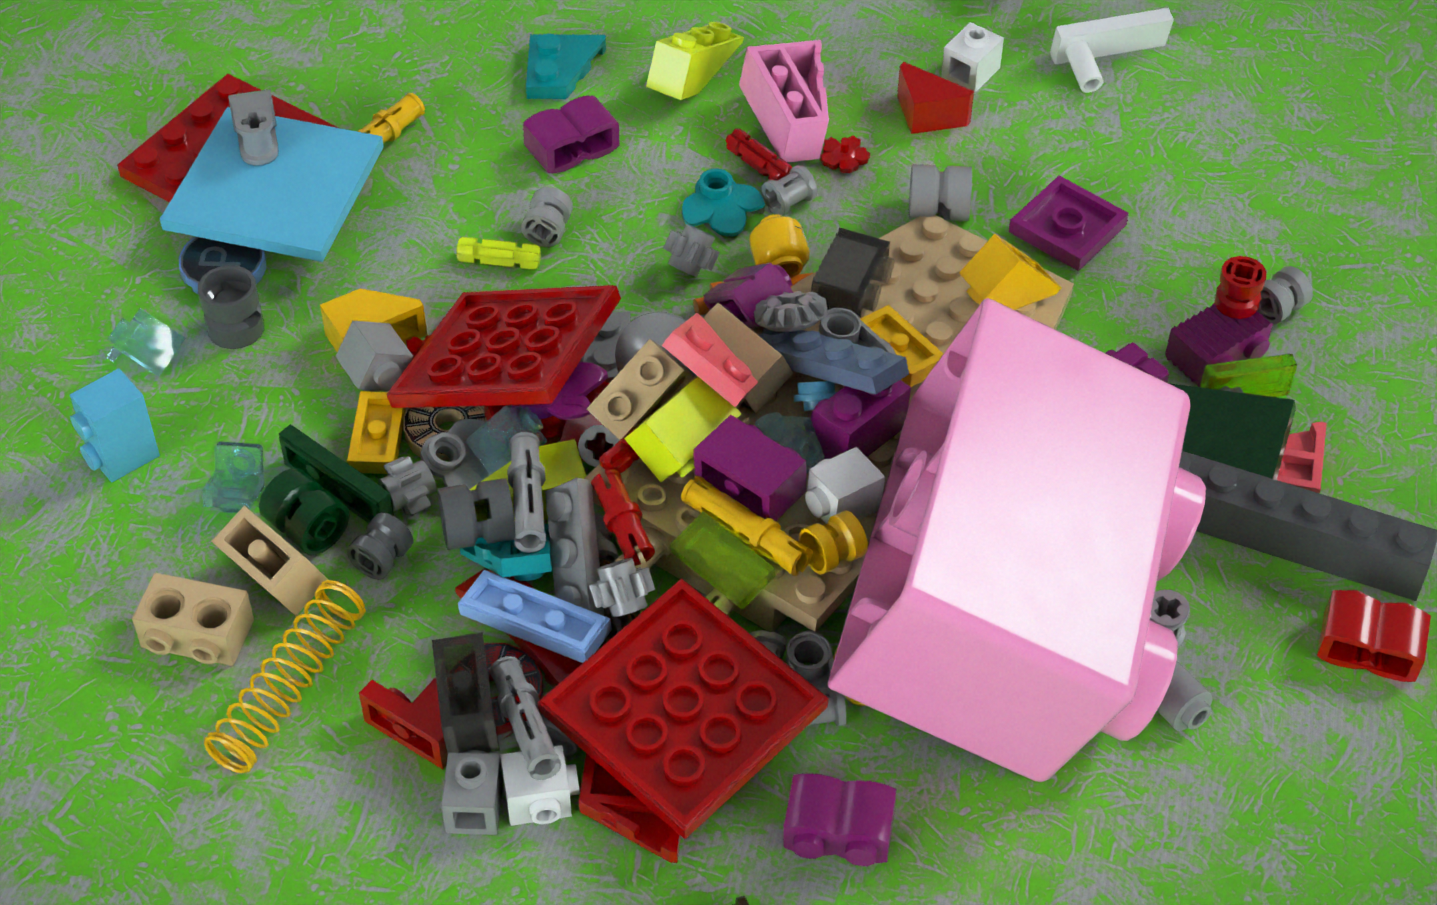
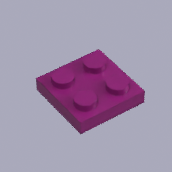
M1059 175L1010 219L1009 233L1079 271L1127 225L1129 213Z

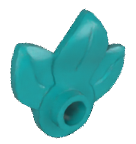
M709 169L703 172L696 182L695 193L684 200L682 216L685 224L695 227L709 223L712 230L716 233L733 237L739 235L745 229L746 212L764 208L765 202L761 193L753 186L736 184L731 174L723 169Z

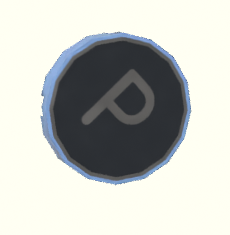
M196 236L184 245L179 255L181 278L185 285L187 283V285L191 286L192 291L198 294V283L202 276L217 267L227 265L243 267L252 273L256 284L261 281L267 269L264 250Z

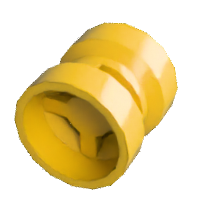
M847 510L831 516L825 525L816 523L802 529L799 533V542L812 550L809 566L818 574H825L836 569L841 560L848 562L864 556L868 550L867 537L863 526L858 518Z

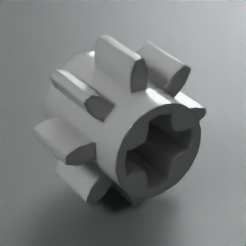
M688 224L685 225L682 233L671 230L663 249L672 254L668 264L696 277L701 268L712 271L720 254L719 251L711 247L715 237Z
M403 456L384 465L388 476L379 479L378 485L390 492L393 512L402 508L405 515L410 514L412 516L431 507L427 496L435 493L437 487L434 477L424 461L420 460L413 464L409 456L406 458Z
M628 558L597 569L600 580L589 585L596 608L602 606L603 608L609 607L611 616L618 617L647 607L645 595L648 594L647 592L655 590L649 567L643 569L641 567L636 568L633 558Z

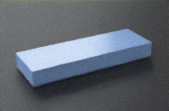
M483 570L458 602L459 612L462 616L581 663L585 662L598 650L612 630L611 619L486 570Z

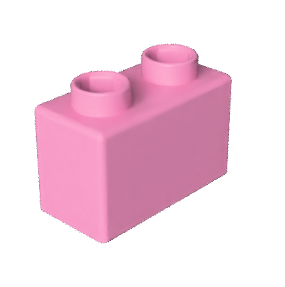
M990 298L984 299L916 390L910 401L869 539L868 550L864 556L832 665L828 687L835 692L1036 782H1043L1051 778L1099 732L1121 741H1128L1140 734L1152 720L1165 697L1173 677L1178 653V642L1174 632L1150 620L1157 581L1168 575L1183 557L1194 537L1205 506L1206 487L1202 479L1179 467L1191 406L1188 394L1167 382Z

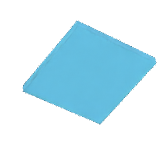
M227 107L160 218L162 230L323 262L384 148L383 138L378 135L275 116L277 124L275 131L279 149L278 156L268 164L251 165L244 162L241 157L238 135L234 131L230 107Z

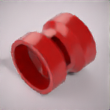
M1236 256L1226 260L1221 268L1220 284L1215 293L1214 304L1223 315L1235 319L1249 318L1254 315L1259 308L1261 291L1264 288L1267 277L1265 267L1258 260L1246 256Z

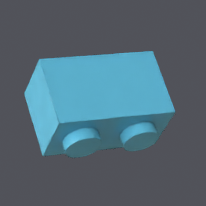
M120 368L70 394L75 414L70 416V420L78 435L84 440L85 444L80 446V451L86 463L93 471L100 468L112 483L160 456L144 396Z

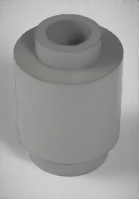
M1176 662L1171 683L1157 711L1176 730L1181 731L1187 728L1193 730L1200 727L1209 718L1212 711L1210 706L1213 696L1179 662Z

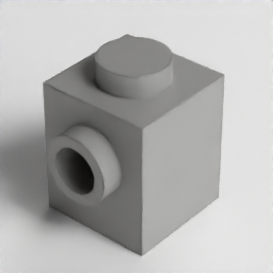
M352 320L336 354V358L358 389L374 392L376 390L389 391L410 364L413 355L391 324Z
M470 750L465 753L448 752L441 803L445 833L498 834L503 790L500 754H488L480 750Z

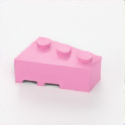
M821 40L750 46L746 49L739 86L776 154L787 163L820 159L829 123L826 87L823 86L824 64L821 63L820 55L822 49Z

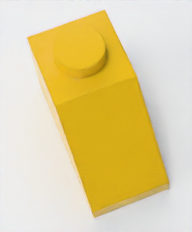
M996 234L985 243L959 272L970 285L966 291L967 294L979 305L984 299L990 298L1016 310L1056 295L1062 288L1037 261Z
M360 288L320 304L325 335L336 352H338L352 320L389 323L404 344H406V340H410L413 336L420 339L428 335L424 305L420 299Z

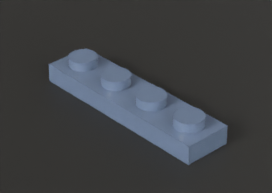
M765 327L762 331L763 333L758 335L783 355L792 371L875 395L909 375L906 357L885 352L882 348L865 347L854 344L848 339H835L820 335L817 331L776 332Z

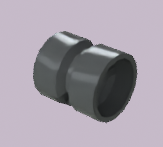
M227 265L212 269L202 276L198 283V295L202 311L204 312L207 333L211 341L219 347L227 349L244 348L256 342L264 331V318L261 304L259 303L256 280L252 273L240 266Z
M506 478L479 482L475 490H470L465 484L438 488L441 523L447 550L474 546L477 539L482 537L488 544L515 540L513 506ZM475 506H485L487 520L477 522Z

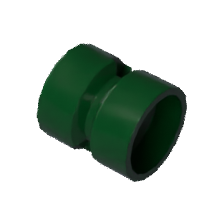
M300 468L285 470L274 477L266 486L259 502L260 515L279 531L286 533V537L308 555H318L332 547L343 535L350 517L349 509L327 490H323L320 484Z

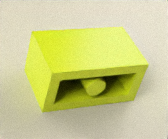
M697 376L624 439L660 482L675 472L683 478L695 468L693 449L730 415L738 418L741 412Z

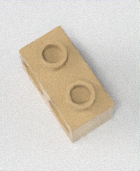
M649 339L590 404L587 410L621 440L686 386L694 376L664 348Z
M155 572L132 617V621L141 648H146L160 655L171 653L190 657L204 664L220 663L234 666L253 624L254 616L246 590Z

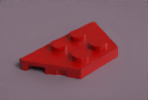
M586 753L579 796L580 813L664 860L677 863L681 836Z

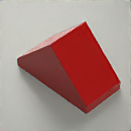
M906 62L900 65L897 98L911 134L968 126L972 115L973 90Z

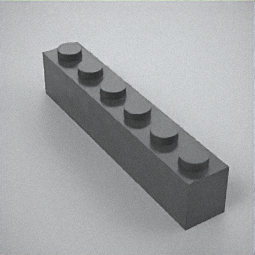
M1182 451L1179 467L1199 476L1206 487L1205 506L1196 530L1197 532L1417 601L1436 547V529Z

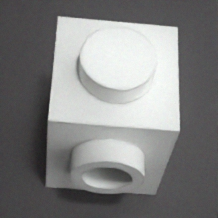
M970 22L944 47L941 77L973 90L975 94L1000 69L1004 37Z
M854 447L831 459H824L809 469L807 492L805 494L806 504L810 512L815 517L821 518L826 524L831 516L846 510L853 513L860 520L878 511L883 496L885 476L857 447Z
M562 745L553 746L561 761L560 770L556 775L546 780H536L530 776L522 751L500 754L510 826L533 822L549 824L557 821L559 818L572 816L570 796L580 795L576 765H565Z

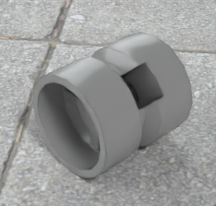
M912 164L909 218L915 219L919 216L932 217L940 213L944 220L969 221L972 167L947 166L944 172H939L936 165Z

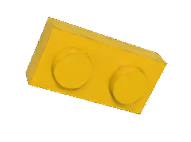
M890 305L860 318L874 333L891 345L896 355L906 357L909 375L901 380L910 387L924 381L944 354Z
M360 391L347 463L361 473L387 474L384 465L398 459L404 427L403 417L407 408H392L387 398L388 392Z

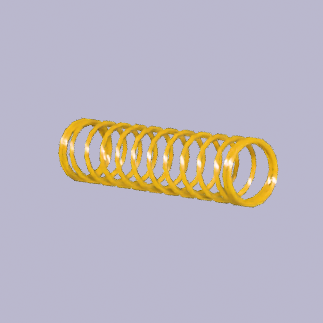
M326 580L319 585L315 591V599L308 601L304 606L305 614L295 617L293 621L294 628L286 630L282 636L283 643L274 645L271 650L272 658L263 660L260 665L261 672L251 676L249 680L250 688L240 690L238 694L239 703L229 705L227 709L228 718L218 720L215 725L216 732L208 733L207 737H205L204 745L206 751L217 763L233 772H250L254 763L257 762L254 751L242 741L221 733V724L230 722L232 728L246 742L258 748L268 747V740L261 731L242 720L231 717L233 708L241 707L249 720L264 731L270 733L279 732L278 722L263 709L243 703V695L246 692L252 691L256 700L266 710L281 718L290 717L291 712L288 705L269 691L254 688V681L256 678L263 676L267 685L277 695L293 703L301 702L302 696L300 691L289 681L303 688L312 687V679L304 669L313 673L323 672L322 662L317 656L322 658H333L334 656L333 648L327 641L334 644L344 643L345 638L339 628L346 630L354 629L356 626L354 621L360 620L366 612L363 600L352 588L334 580ZM334 589L342 592L356 604L359 613H350L333 603L324 590ZM316 603L321 613L327 619L315 614H308L310 605ZM321 603L336 616L350 620L351 625H343L333 619L324 610ZM306 617L308 624L316 633L298 628L299 620ZM310 618L320 620L329 625L340 635V640H335L325 635L315 626ZM295 632L298 639L307 649L293 643H287L288 635ZM300 632L319 640L328 648L330 654L327 655L314 649L305 641ZM285 647L287 653L297 664L286 659L276 658L278 648ZM289 647L307 654L319 665V669L311 668L304 664L294 655ZM274 661L277 669L289 681L278 675L265 673L266 664ZM279 662L287 664L303 674L308 680V684L299 682L291 677L281 667ZM268 677L276 679L292 689L297 695V699L282 693L272 684ZM257 692L278 702L286 710V714L271 708L262 700ZM246 708L265 716L274 724L275 729L260 723ZM236 724L253 731L263 740L264 744L250 739ZM211 740L220 741L227 751L234 757L247 763V765L238 764L224 756L216 749Z

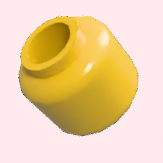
M779 214L769 215L763 218L749 235V245L755 265L771 263L781 266L788 275H797L801 273L809 260L810 250L804 230L796 219Z

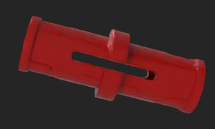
M615 469L605 470L611 485L610 489L604 483L600 473L591 481L592 488L595 490L605 511L603 521L608 531L615 534L624 559L633 558L635 566L641 565L635 546H638L646 562L655 554V549L640 522L643 517L642 512L636 502H631L622 481L621 473Z

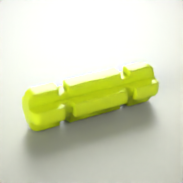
M461 237L457 244V260L465 263H475L477 259L483 265L515 268V264H520V269L536 270L541 260V249L537 244L522 243V247H517V242L482 239V243H479L477 238Z

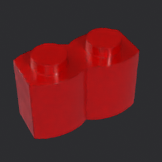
M1333 590L1324 612L1317 657L1336 666L1350 669H1367L1380 677L1401 682H1416L1425 662L1431 615L1404 602L1381 603L1361 591Z

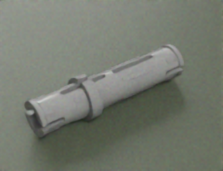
M520 432L510 439L511 444L509 446L512 463L509 465L507 475L508 483L513 488L515 546L522 552L533 553L540 551L545 546L546 541L541 488L546 480L545 467L539 459L540 441L538 437L533 433Z
M513 656L499 658L492 664L490 675L499 693L497 702L500 712L504 717L509 718L516 740L527 763V770L530 776L536 780L549 779L560 770L561 761L554 750L546 725L538 710L537 702L539 697L537 691L532 684L527 683L522 666L517 658ZM517 695L520 699V704H518L515 697ZM522 712L526 714L528 721H524ZM531 729L534 734V739H531V736L529 734V730Z

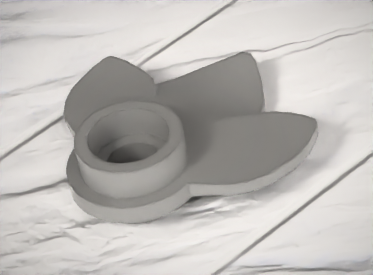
M477 419L457 421L448 433H439L429 437L425 441L420 455L421 460L426 463L432 475L442 478L445 487L465 484L470 489L509 463L501 453L485 444L489 433V423ZM436 454H446L450 462L439 459Z

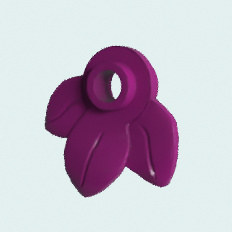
M579 362L552 404L520 406L531 417L538 419L555 416L558 419L570 420L590 415L591 413L587 408L591 403L586 395L608 378L607 371L594 363Z

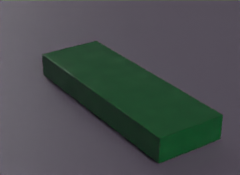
M290 424L279 433V441L286 466L302 469L320 484L323 490H327L350 511L367 523L376 514L381 512L394 516L390 492Z

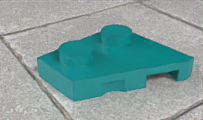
M530 34L526 78L527 99H567L575 90L576 83L584 79L591 70V61L596 54L603 55L605 53L606 35Z
M544 524L546 541L545 546L540 551L533 553L522 552L515 546V540L488 544L482 537L477 539L474 546L460 548V554L501 577L514 576L519 581L538 579L543 576V573L552 572L549 524Z

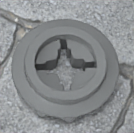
M800 290L794 293L783 292V294L778 296L770 295L766 300L756 304V310L754 311L755 322L762 327L776 332H791L809 328L827 315L826 298L814 292L802 293Z

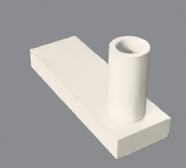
M1169 8L1056 26L1050 54L1054 64L1070 62L1081 91L1086 93L1093 92L1099 89L1104 82L1094 58L1166 46L1174 19Z

